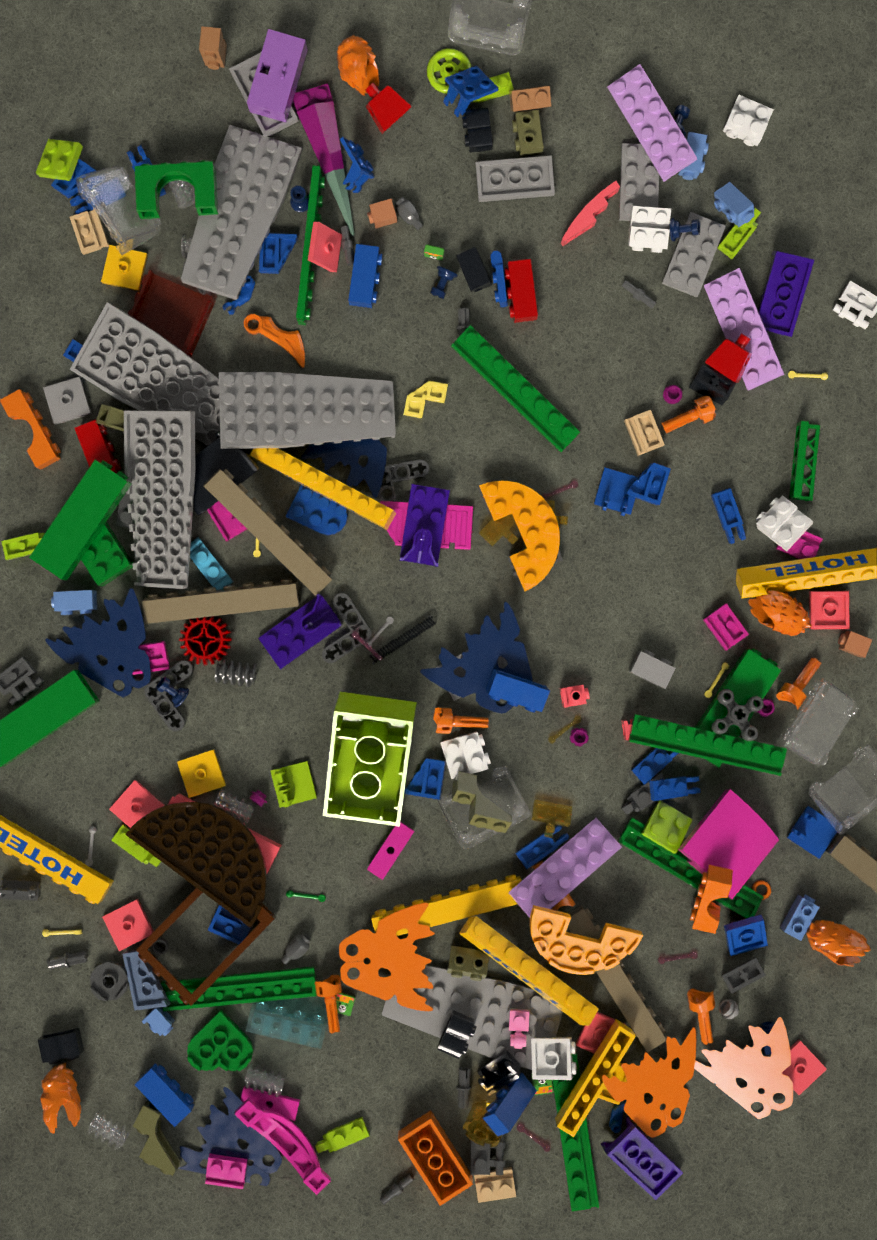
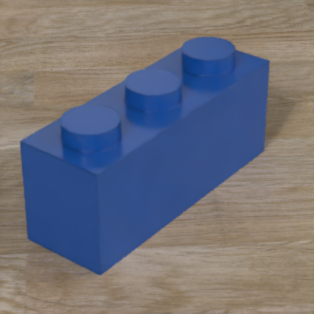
M356 244L348 299L349 305L372 308L373 303L377 302L378 292L374 290L375 284H379L380 273L377 272L378 265H382L383 254H380L379 247Z
M494 668L485 689L493 700L500 701V699H503L509 705L515 707L521 705L526 710L534 713L536 710L543 711L550 690L545 685Z
M155 1063L137 1080L135 1086L175 1127L192 1111L194 1101L188 1093L184 1094L180 1090V1085L176 1080H171L166 1075L167 1071L163 1066H157Z
M520 1073L518 1079L499 1090L495 1101L486 1108L487 1112L483 1119L497 1136L511 1131L537 1091L523 1073Z

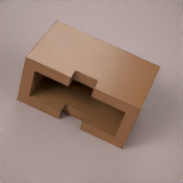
M201 26L199 51L205 66L213 70H218L219 67L224 68L227 44L225 39H223L221 28Z
M548 85L509 90L510 106L513 112L551 107L550 86Z

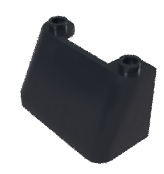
M220 430L215 434L216 438L214 441L195 455L193 510L197 515L202 514L218 502L203 484L219 468L222 471L227 469L234 476L232 481L237 486L259 469L257 463L246 449H221Z

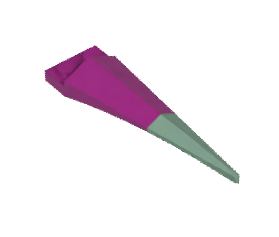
M328 84L295 93L293 102L300 122L349 231L354 236L348 191L346 189L347 184H343L345 172L334 103Z

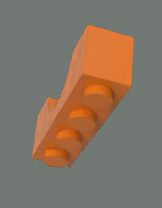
M19 389L0 399L8 417L13 420H26L31 425L33 441L27 452L35 467L42 470L60 460L59 453L61 451L56 443H52L50 439L52 434L48 427L43 426L41 423L42 415L37 409L34 410L32 406L34 401L31 395Z
M709 865L707 872H703L701 884H699L697 892L699 897H695L693 906L695 909H691L690 920L693 921L692 929L716 933L720 920V906L712 901L719 898H728L732 886L733 870Z

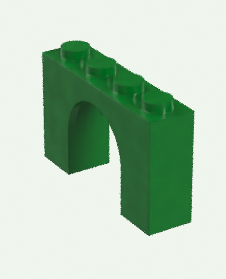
M201 160L194 163L183 161L178 164L164 162L160 165L142 164L135 166L136 211L140 219L160 218V192L166 184L175 180L186 181L195 188V207L199 216L218 215L216 169L213 161Z

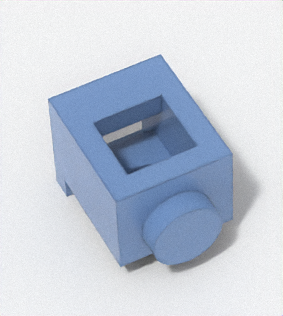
M159 1007L154 1008L146 1015L142 1023L148 1022L149 1028L154 1033L166 1036L173 1029L172 1024L175 1020L167 1011H163V1008Z

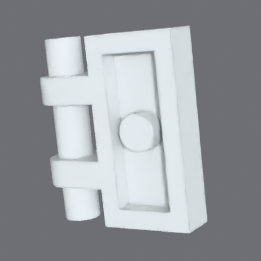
M850 281L839 300L845 303L842 307L836 303L832 309L842 319L845 317L853 322L854 326L866 329L869 322L864 320V317L873 318L876 314L877 296ZM850 307L860 311L858 316L849 311Z

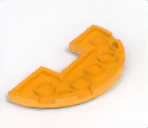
M493 481L479 485L494 521L510 514L513 515L527 549L509 557L525 592L541 582L556 561L560 545V532L556 516L541 495L523 484L511 481Z
M533 905L531 910L530 932L539 954L553 967L571 974H594V971L608 970L620 964L619 961L627 954H632L643 937L641 931L605 923L599 939L566 932L571 920L570 914Z

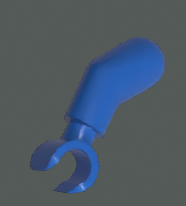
M251 276L246 277V283L244 287L242 286L238 299L223 305L224 310L228 306L232 307L228 311L230 315L235 313L237 306L240 307L251 299L255 287V281Z
M627 1100L621 1101L619 1105L616 1104L612 1108L609 1127L614 1133H618L621 1130L624 1105Z

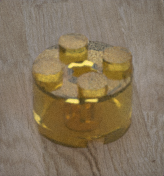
M482 1099L481 1102H476L472 1105L463 1125V1130L466 1129V1136L476 1144L484 1146L487 1143L491 1144L490 1147H496L502 1135L497 1136L484 1121L483 1117L487 1112L486 1108L491 1102L487 1099Z

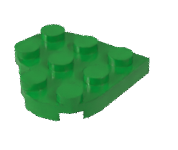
M220 1010L192 1038L188 1044L187 1058L191 1066L198 1071H213L218 1067L225 1071H241L251 1061L254 1048L248 1036Z

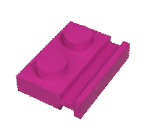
M219 501L207 509L226 542L247 530Z
M805 532L788 551H785L778 544L776 549L797 559L813 558L816 556L823 539Z
M727 603L703 619L725 651L749 635Z
M165 641L139 645L138 648L144 650L149 657L151 672L170 669ZM136 669L132 675L142 674L143 672L140 669Z
M209 1154L205 1184L243 1189L248 1159Z

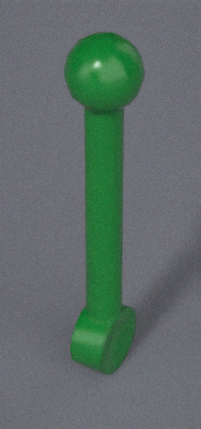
M291 890L286 892L288 898L295 896L318 899L320 902H324L326 899L323 894L317 896L294 893Z

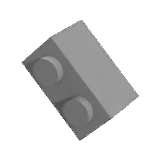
M646 649L644 652L638 651L628 672L666 689L676 669L671 666L672 662L664 658L658 660L654 658V653Z

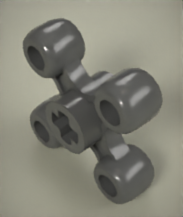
M721 690L717 695V699L720 704L727 708V715L725 718L716 719L712 723L713 732L723 734L730 725H736L740 728L741 736L744 740H755L758 736V730L748 722V717L751 712H757L763 708L764 702L762 698L753 696L748 699L745 705H738L734 700V694L731 690ZM724 694L727 695V697H728L727 700L724 699V697H723ZM753 701L757 703V707L753 705ZM738 711V715H740L741 718L737 719V715H734V713ZM718 723L722 725V729L718 728Z

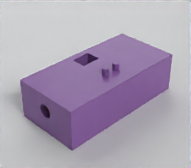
M268 29L247 100L251 113L287 123L308 51L305 39Z

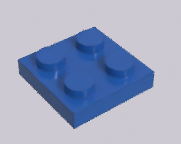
M762 915L724 925L730 956L768 946Z

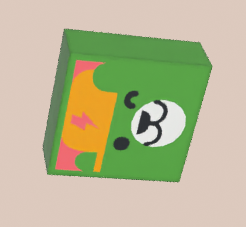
M425 245L424 257L443 261L444 248Z
M342 992L337 994V1012L350 1016L356 996Z
M532 1079L533 1086L537 1090L534 1095L553 1093L552 1080Z

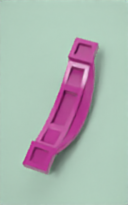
M250 1098L235 1110L234 1114L247 1127L250 1126L263 1135L287 1158L303 1178V1182L316 1195L331 1182V1177L321 1169L318 1157L310 1141L291 1120L277 1112L265 1110L264 1108L261 1109Z

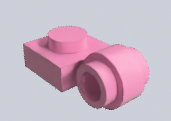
M510 1009L509 1031H515L514 1034H510V1046H514V1048L522 1049V1047H526V1035H523L522 1031H529V1010Z

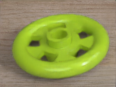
M451 48L442 49L436 52L428 62V80L437 91L447 94L449 86L445 85V78L458 73L459 70L464 71L471 68V63L467 56L459 50ZM444 58L446 62L440 66L438 61ZM453 58H457L460 61L459 65L452 62ZM451 68L453 71L447 72L446 69ZM440 71L442 78L436 79L434 72Z

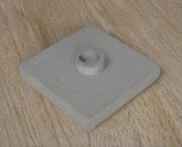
M81 377L43 387L55 425L92 414Z

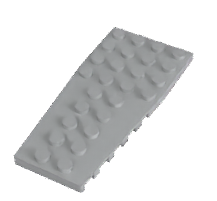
M229 125L214 164L216 169L218 215H201L198 217L181 277L184 284L234 300L238 299V294L246 283V277L254 266V260L262 249L265 237L267 238L270 227L284 203L302 153L301 147Z
M107 302L70 370L139 411H195V439L207 446L211 444L216 438L215 434L220 430L219 378L159 333Z
M219 372L221 449L288 448L304 446L305 444L322 445L325 442L342 443V441L348 440L356 442L361 441V439L395 438L392 381L282 372Z
M124 411L125 475L129 477L127 481L132 483L126 493L130 494V504L127 505L128 513H131L132 524H129L130 532H133L134 544H131V551L135 553V563H132L133 570H136L137 582H134V585L175 589L188 588L195 483V411Z
M425 965V969L422 970L423 974L428 976V981L433 984V989L413 988L418 995L427 999L425 1004L432 1007L433 1011H419L403 1007L397 1002L396 995L385 1001L382 1016L441 1038L453 1010L475 1019L474 1025L477 1027L473 1037L469 1036L466 1042L469 1044V1050L493 1059L507 1050L519 1062L520 1067L532 1070L531 1038L556 1037L563 1014L560 1009L531 987L491 977H486L481 981L471 980L469 976L456 978L447 973V969L433 965ZM510 1009L529 1010V1031H522L523 1035H526V1047H522V1049L510 1046V1034L515 1032L509 1031Z

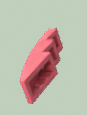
M614 181L602 190L583 208L563 236L562 246L595 226V216L606 210L608 206L606 200L617 194L620 189L617 181Z

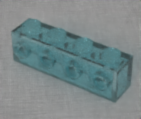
M257 1002V1004H253L251 1007L246 1031L321 1049L328 1021H325L322 1016L314 1015L312 1018L305 1016L306 1014L301 1011L291 1013L287 1012V1009L277 1006L274 1009L268 1007L266 1003Z

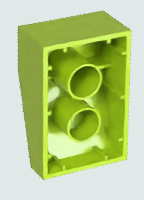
M347 692L339 693L333 717L323 816L400 826L417 702Z

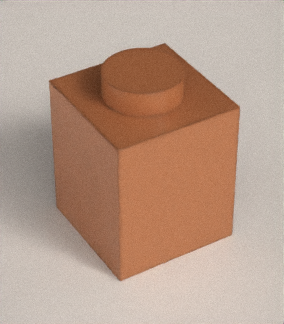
M392 199L369 205L370 212L367 215L370 224L374 223L375 229L397 222Z
M845 631V634L842 633L838 640L840 650L862 658L866 657L872 639L852 631Z

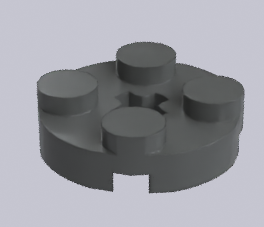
M106 961L99 964L90 976L91 991L102 1001L119 999L129 987L126 968L115 961ZM112 977L114 985H107V980L105 978Z

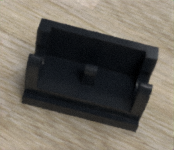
M476 247L456 255L471 292H477L492 286Z
M702 365L689 388L703 396H710L712 401L722 406L728 400L736 383Z
M506 1050L478 1068L477 1073L481 1077L478 1079V1082L487 1091V1094L491 1096L519 1078L521 1065Z

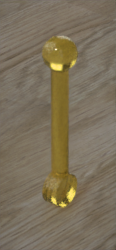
M576 716L574 721L560 732L550 736L548 739L549 743H555L556 739L573 725L579 724L581 717Z

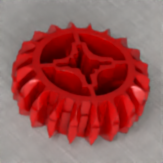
M210 616V619L209 617H203V620L202 618H196L197 621L189 619L192 625L184 624V627L188 630H181L180 632L185 635V638H179V641H185V644L181 645L180 648L188 649L184 652V655L187 656L191 653L190 661L196 658V664H200L203 659V665H208L209 659L211 664H215V657L218 661L222 660L220 653L224 656L228 654L223 649L231 648L230 645L226 644V641H232V638H226V635L230 634L231 631H224L228 626L226 623L220 626L221 618H218L216 622V616ZM203 624L201 633L198 636L191 637L194 629ZM209 624L218 630L220 637H215L210 633ZM204 634H206V637L215 640H210L209 642H207V645H205V642L197 639H202V637H204ZM191 642H196L201 646L203 655L194 650ZM220 642L218 649L209 655L211 644Z

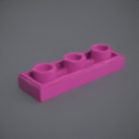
M401 821L400 826H394L367 867V870L383 880L413 835L414 830ZM393 847L394 852L389 853L387 848Z
M244 1086L240 1099L243 1103L250 1098L261 1109L264 1108L265 1110L277 1112L289 1120L295 1121L300 1099ZM267 1101H271L273 1104L268 1105Z

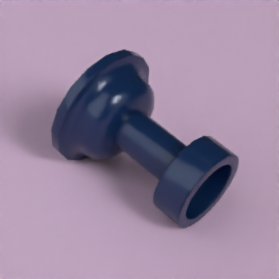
M678 105L674 111L676 116L675 122L685 137L686 131L682 122L689 117L690 109L684 105Z
M293 187L290 192L291 207L297 212L307 211L309 195L303 187Z
M671 218V240L675 241L684 232H692L693 236L700 235V220L695 219L692 220L691 224L681 225L679 221Z
M437 266L438 275L441 278L437 287H432L430 293L444 299L446 293L443 290L447 281H452L458 275L446 268Z
M163 677L156 686L159 692L165 690L172 695V702L175 708L180 706L189 694L188 688L175 689L172 687L167 677Z

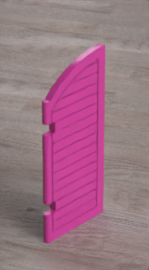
M380 501L381 504L396 512L387 532L396 546H402L408 502ZM447 505L440 548H449V542L455 543V549H471L473 506Z

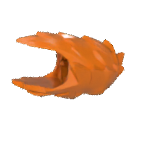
M352 35L344 39L338 46V68L341 79L365 96V93L367 94L365 89L373 82L377 87L379 86V72L374 60L376 55L371 51L372 48L366 40Z
M770 590L766 592L767 595L755 596L756 599H749L748 601L752 608L750 611L758 621L781 634L795 636L801 632L805 633V629L812 626L809 623L811 619L808 618V612L803 608L801 602L798 603L795 597L792 599L788 592L783 593Z
M816 920L810 924L806 932L813 950H817L841 966L853 967V963L861 962L858 956H865V952L871 950L867 944V939L863 935L848 928L846 925L836 924L832 921Z
M66 1063L58 1066L55 1065L42 1080L43 1093L40 1100L43 1109V1120L52 1134L55 1133V1128H57L58 1111L62 1105L65 1107L68 1120L71 1121L74 1127H76L81 1114V1101L77 1091V1082L73 1077L74 1072L66 1068Z

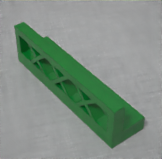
M800 421L796 424L789 499L813 501L820 425L809 424V421ZM808 429H815L814 438L808 441ZM806 446H809L813 451L812 457L808 460L805 459ZM805 465L811 470V475L806 479L803 477ZM803 484L809 488L808 497L801 496Z

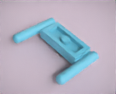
M199 537L191 542V560L209 583L216 587V590L223 589V586L234 582Z

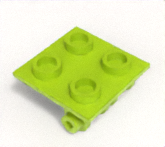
M308 761L270 770L280 808L317 798Z

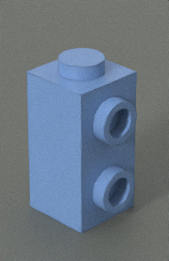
M688 132L685 139L695 153L697 160L679 171L678 175L682 176L685 180H693L694 178L697 179L699 173H703L705 161L702 160L703 155L707 154L709 143H706L707 135Z
M728 182L714 192V206L719 212L722 211L726 215L729 222L740 227L754 217V204L731 182Z
M96 590L53 592L51 605L54 611L61 612V615H73V611H80V614H92V610H97Z
M806 894L804 897L797 895L780 929L802 941L820 908L814 904L815 899Z

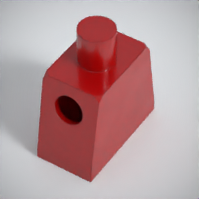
M373 82L365 89L372 99L366 105V108L382 134L412 107L388 85L380 91Z
M742 333L735 342L725 339L705 363L733 382L739 383L752 356V353L745 349L751 339Z

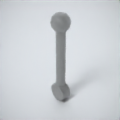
M388 617L386 623L371 640L365 642L366 648H371L372 643L389 624L394 622L392 617Z
M94 826L89 828L91 833L88 859L85 861L88 867L93 864L94 834L97 831Z

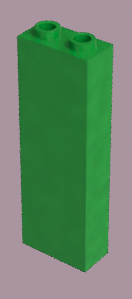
M97 460L93 461L29 557L61 580H68L132 485V483L127 481L129 478L121 471L115 473L111 470L113 466L104 460L101 463Z
M754 648L751 650L745 649L695 728L713 732L712 723L716 719L726 717L727 708L720 704L717 699V695L721 690H731L734 694V700L738 705H745L748 699L753 696L761 697L763 700L781 672V669L777 667L778 664L769 658L765 660L761 657L762 653ZM724 694L723 697L727 700L728 697ZM753 701V705L757 707V703ZM738 711L734 713V715H737V719L741 718V716L738 715ZM755 712L749 714L748 722ZM718 723V728L722 729V725ZM730 725L723 734L739 737L741 730L736 725ZM707 760L717 767H720L722 764L721 762Z
M73 670L0 720V767L6 766L100 701L79 670Z

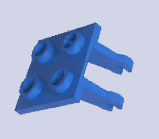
M474 66L445 78L449 88L443 103L448 106L449 101L453 104L459 93L460 99L454 114L456 117H459V113L463 116L470 102L497 92L498 87L478 66Z
M342 137L340 141L353 162L343 184L346 185L350 182L346 189L352 190L357 186L353 193H359L362 185L369 178H374L372 173L374 169L368 160L365 161L363 157L364 151L361 146L355 144L352 140L349 141Z
M604 467L594 505L601 506L604 511L608 508L621 512V516H625V514L631 515L635 498L624 493L638 477Z
M807 805L787 838L820 859L840 829V826Z

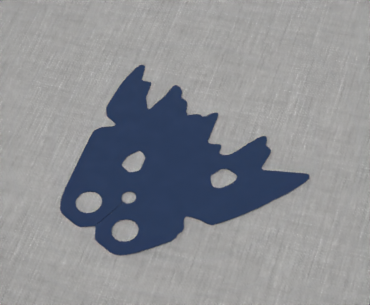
M361 439V441L356 442L348 440L342 441V443L325 442L322 445L310 444L301 456L302 459L321 457L322 462L325 463L324 471H327L340 461L343 463V466L350 464L351 471L346 485L355 487L365 479L373 497L377 498L382 485L387 457V448L379 439ZM367 455L368 463L366 467L358 464L360 456Z
M132 588L128 592L123 607L115 600L104 599V604L110 617L109 622L103 620L102 624L99 625L84 615L85 622L82 624V629L75 626L72 628L64 626L62 629L69 636L73 645L66 644L60 639H57L56 642L48 638L45 639L49 647L66 663L74 664L79 662L78 670L81 674L122 698L131 693L132 687L142 688L151 680L149 657L144 650L138 648L146 639L139 602ZM119 620H125L127 625L126 631L119 630L117 626ZM96 656H104L107 658L108 664L102 666L99 664ZM123 665L124 671H119L118 666ZM140 669L144 673V678L141 681L133 678L132 673L134 670ZM115 680H121L124 683L125 688L123 691H116L114 689L113 683Z
M504 602V612L500 613V630L496 628L489 616L486 615L484 624L480 628V634L470 635L465 633L469 651L462 652L463 658L458 659L447 649L441 647L439 659L442 667L421 669L422 675L459 697L464 698L475 693L476 701L483 708L496 713H506L513 707L512 705L507 703L505 706H498L496 700L491 699L485 689L493 668L533 681L525 646L522 642L514 641L519 635L520 628L510 605ZM500 656L507 660L508 665L505 668H499L497 660ZM457 667H462L466 670L465 676L459 677L455 675L454 670Z
M224 1087L223 1090L227 1097L223 1101L228 1108L229 1115L218 1110L214 1105L210 1106L211 1114L209 1117L211 1124L205 1127H197L206 1141V1144L201 1145L203 1151L197 1152L180 1146V1156L187 1165L178 1169L206 1174L207 1169L200 1167V1162L203 1159L208 1160L209 1154L244 1158L254 1162L252 1166L247 1164L245 1182L251 1183L250 1177L253 1174H259L262 1177V1182L259 1185L267 1186L270 1182L269 1173L276 1172L282 1163L281 1155L269 1140L250 1126L247 1127L234 1114L235 1110L243 1102L230 1089ZM239 1138L249 1143L247 1149L239 1147L237 1143ZM265 1155H272L275 1160L274 1164L266 1166L262 1162Z

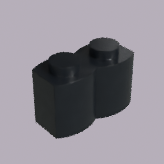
M489 109L465 110V116H462L463 129L467 128L464 142L465 147H469V153L492 150L493 143Z
M453 1010L439 1040L438 1050L457 1059L460 1058L461 1054L465 1055L469 1046L466 1042L469 1036L473 1037L476 1031L475 1019Z
M79 1028L43 1035L38 1039L42 1063L49 1062V1065L60 1062V1059L67 1058L68 1061L77 1059L84 1051Z

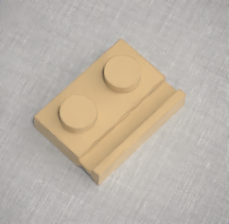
M96 208L89 212L85 211L70 216L83 255L100 250L103 247H109Z
M651 410L624 420L637 456L665 445Z
M512 1167L503 1168V1175H496V1169L490 1170V1175H474L478 1203L516 1197Z

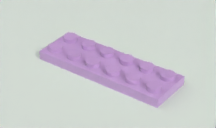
M641 64L607 87L663 182L697 160L695 153Z
M738 268L705 284L704 288L725 338L735 342L742 333L751 339L745 349L752 353V356L742 375L747 390H752L785 375L741 269Z
M595 818L509 891V894L529 918L533 905L552 909L619 851L622 846L601 822Z

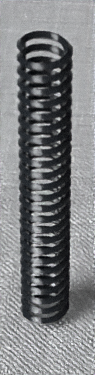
M433 616L428 617V619L426 618V621L423 620L421 624L418 623L413 629L410 628L408 632L405 631L403 636H398L392 642L390 641V644L387 643L385 647L382 646L380 651L377 650V652L375 651L372 655H369L373 660L372 664L375 665L377 661L380 662L382 660V657L385 658V656L390 655L393 651L395 652V649L398 650L400 646L403 647L405 642L408 643V641L410 642L413 638L418 637V634L421 635L423 631L426 632L428 628L431 629V626L436 625V622L432 620Z

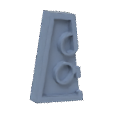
M136 950L123 953L134 1010L169 1006L171 1003L156 974L152 971V966L148 962H143L138 957L139 953Z

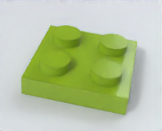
M48 139L36 174L43 178L71 181L83 146L79 142Z
M659 800L641 834L675 854L693 819Z

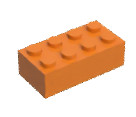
M431 1110L399 1130L398 1141L440 1206L473 1185V1176L470 1174L468 1167Z

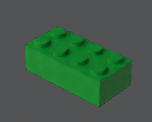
M106 522L81 559L98 586H105L133 568L132 560Z

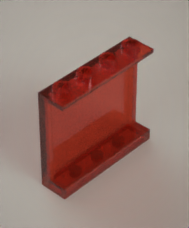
M149 270L148 274H145L142 279L143 286L140 292L136 293L134 298L135 304L133 309L129 310L128 315L159 333L189 357H192L216 301L208 294L202 295L155 275L153 271Z

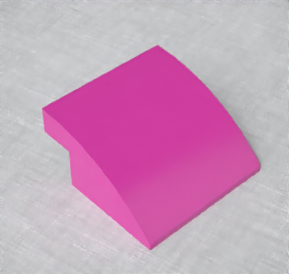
M726 789L678 850L689 858L687 862L701 874L707 872L709 865L733 870L732 886L728 895L730 899H733L779 839L748 804L731 789Z

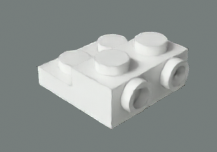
M738 95L723 132H726V135L730 138L744 140L743 142L748 146H758L774 109Z
M632 205L628 246H631L634 251H643V248H651V252L662 253L663 249H667L671 208Z
M782 495L780 499L775 498L770 503V509L767 513L762 512L757 517L756 521L758 522L756 524L763 534L785 551H788L813 524V521Z
M477 731L440 742L451 779L456 777L458 771L474 774L487 770V765L491 764L488 753L484 754L482 746H485L482 734L478 735Z
M572 1037L531 1038L532 1079L572 1080L573 1074L577 1073L576 1062L572 1061V1054H576V1043L572 1042Z

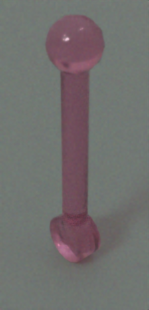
M572 481L570 485L557 489L548 494L543 493L541 494V496L545 500H547L550 496H553L570 488H577L578 483L576 481Z
M357 631L352 633V638L362 643L379 661L383 659L359 636Z
M692 951L690 954L667 958L659 957L658 962L659 964H664L667 961L685 958L696 959L698 954Z
M523 1124L517 1125L519 1132H524L542 1146L545 1152L550 1151L551 1147L549 1144H544L526 1130Z

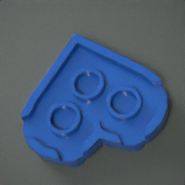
M303 485L300 486L286 515L287 518L324 535H334L340 532L346 525L348 518L346 508Z

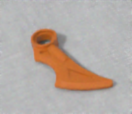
M256 314L247 315L244 319V327L248 333L263 334L283 347L301 368L305 367L304 346L298 330L284 331L275 325L271 317L258 316ZM250 320H257L259 326L256 329H250L248 323Z

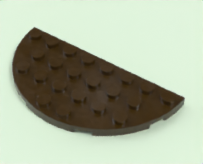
M179 802L163 806L148 813L138 820L125 834L248 927H252L265 899L267 887L266 866L262 851L255 837L235 816L210 804Z

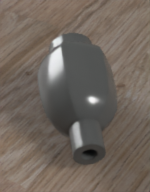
M404 197L400 198L395 203L398 215L406 224L413 225L418 231L423 227L419 221V212L410 200H405Z
M306 933L296 935L288 943L286 954L281 958V961L287 964L291 959L296 960L303 956L309 949L311 938Z

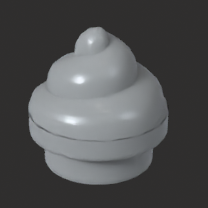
M725 999L719 1005V1012L724 1018L733 1019L739 1014L738 1005L731 999Z

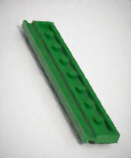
M315 165L312 167L296 319L299 325H306L307 320L311 318V309L308 308L309 301L313 300V290H310L311 282L314 283L315 271H312L314 263L308 261L313 222L321 223V214L318 213L319 207H323L321 188H325L326 178L322 175L321 167Z
M471 325L451 345L477 373L560 453L580 433Z
M634 714L628 742L778 776L782 774L781 771L787 748L757 741H746L739 737L716 734L712 731Z
M630 818L628 825H626L617 842L698 890L702 874L687 862L689 858L679 850L673 854L643 836L641 833L645 825L634 818ZM743 885L733 899L728 897L715 899V901L747 919L755 916L764 896Z
M315 966L222 975L192 1006L189 1003L187 1005L183 1003L179 998L180 994L176 990L172 991L165 984L166 981H162L161 985L171 1003L169 1006L162 1008L163 1011L314 997L317 996ZM208 977L182 979L179 981L192 994Z
M577 1053L572 1054V1061L576 1062L577 1073L573 1074L572 1080H552L557 1114L580 1078ZM585 1118L574 1137L559 1129L572 1212L591 1209V1207L599 1208L587 1120Z

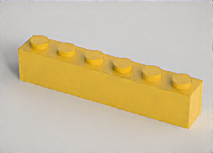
M616 1019L555 1117L557 1127L572 1137L577 1133L605 1087L602 1075H606L608 1078L612 1076L636 1037L633 1029Z

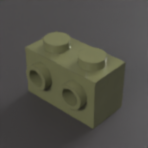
M539 110L517 112L515 120H512V130L517 133V139H514L515 151H519L520 157L542 154L544 147Z
M451 946L447 973L456 978L469 976L471 980L481 981L487 976L489 956L482 950Z

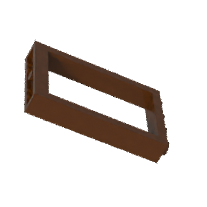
M196 888L136 950L139 953L138 957L143 962H148L153 967L152 971L158 977L162 976L166 980L165 984L172 991L176 990L180 994L179 998L186 1005L189 1003L192 1006L276 918L264 904L257 917L260 923L192 994L148 949L203 893Z

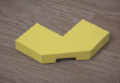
M428 381L407 395L403 415L422 418L426 400L445 403L448 384Z

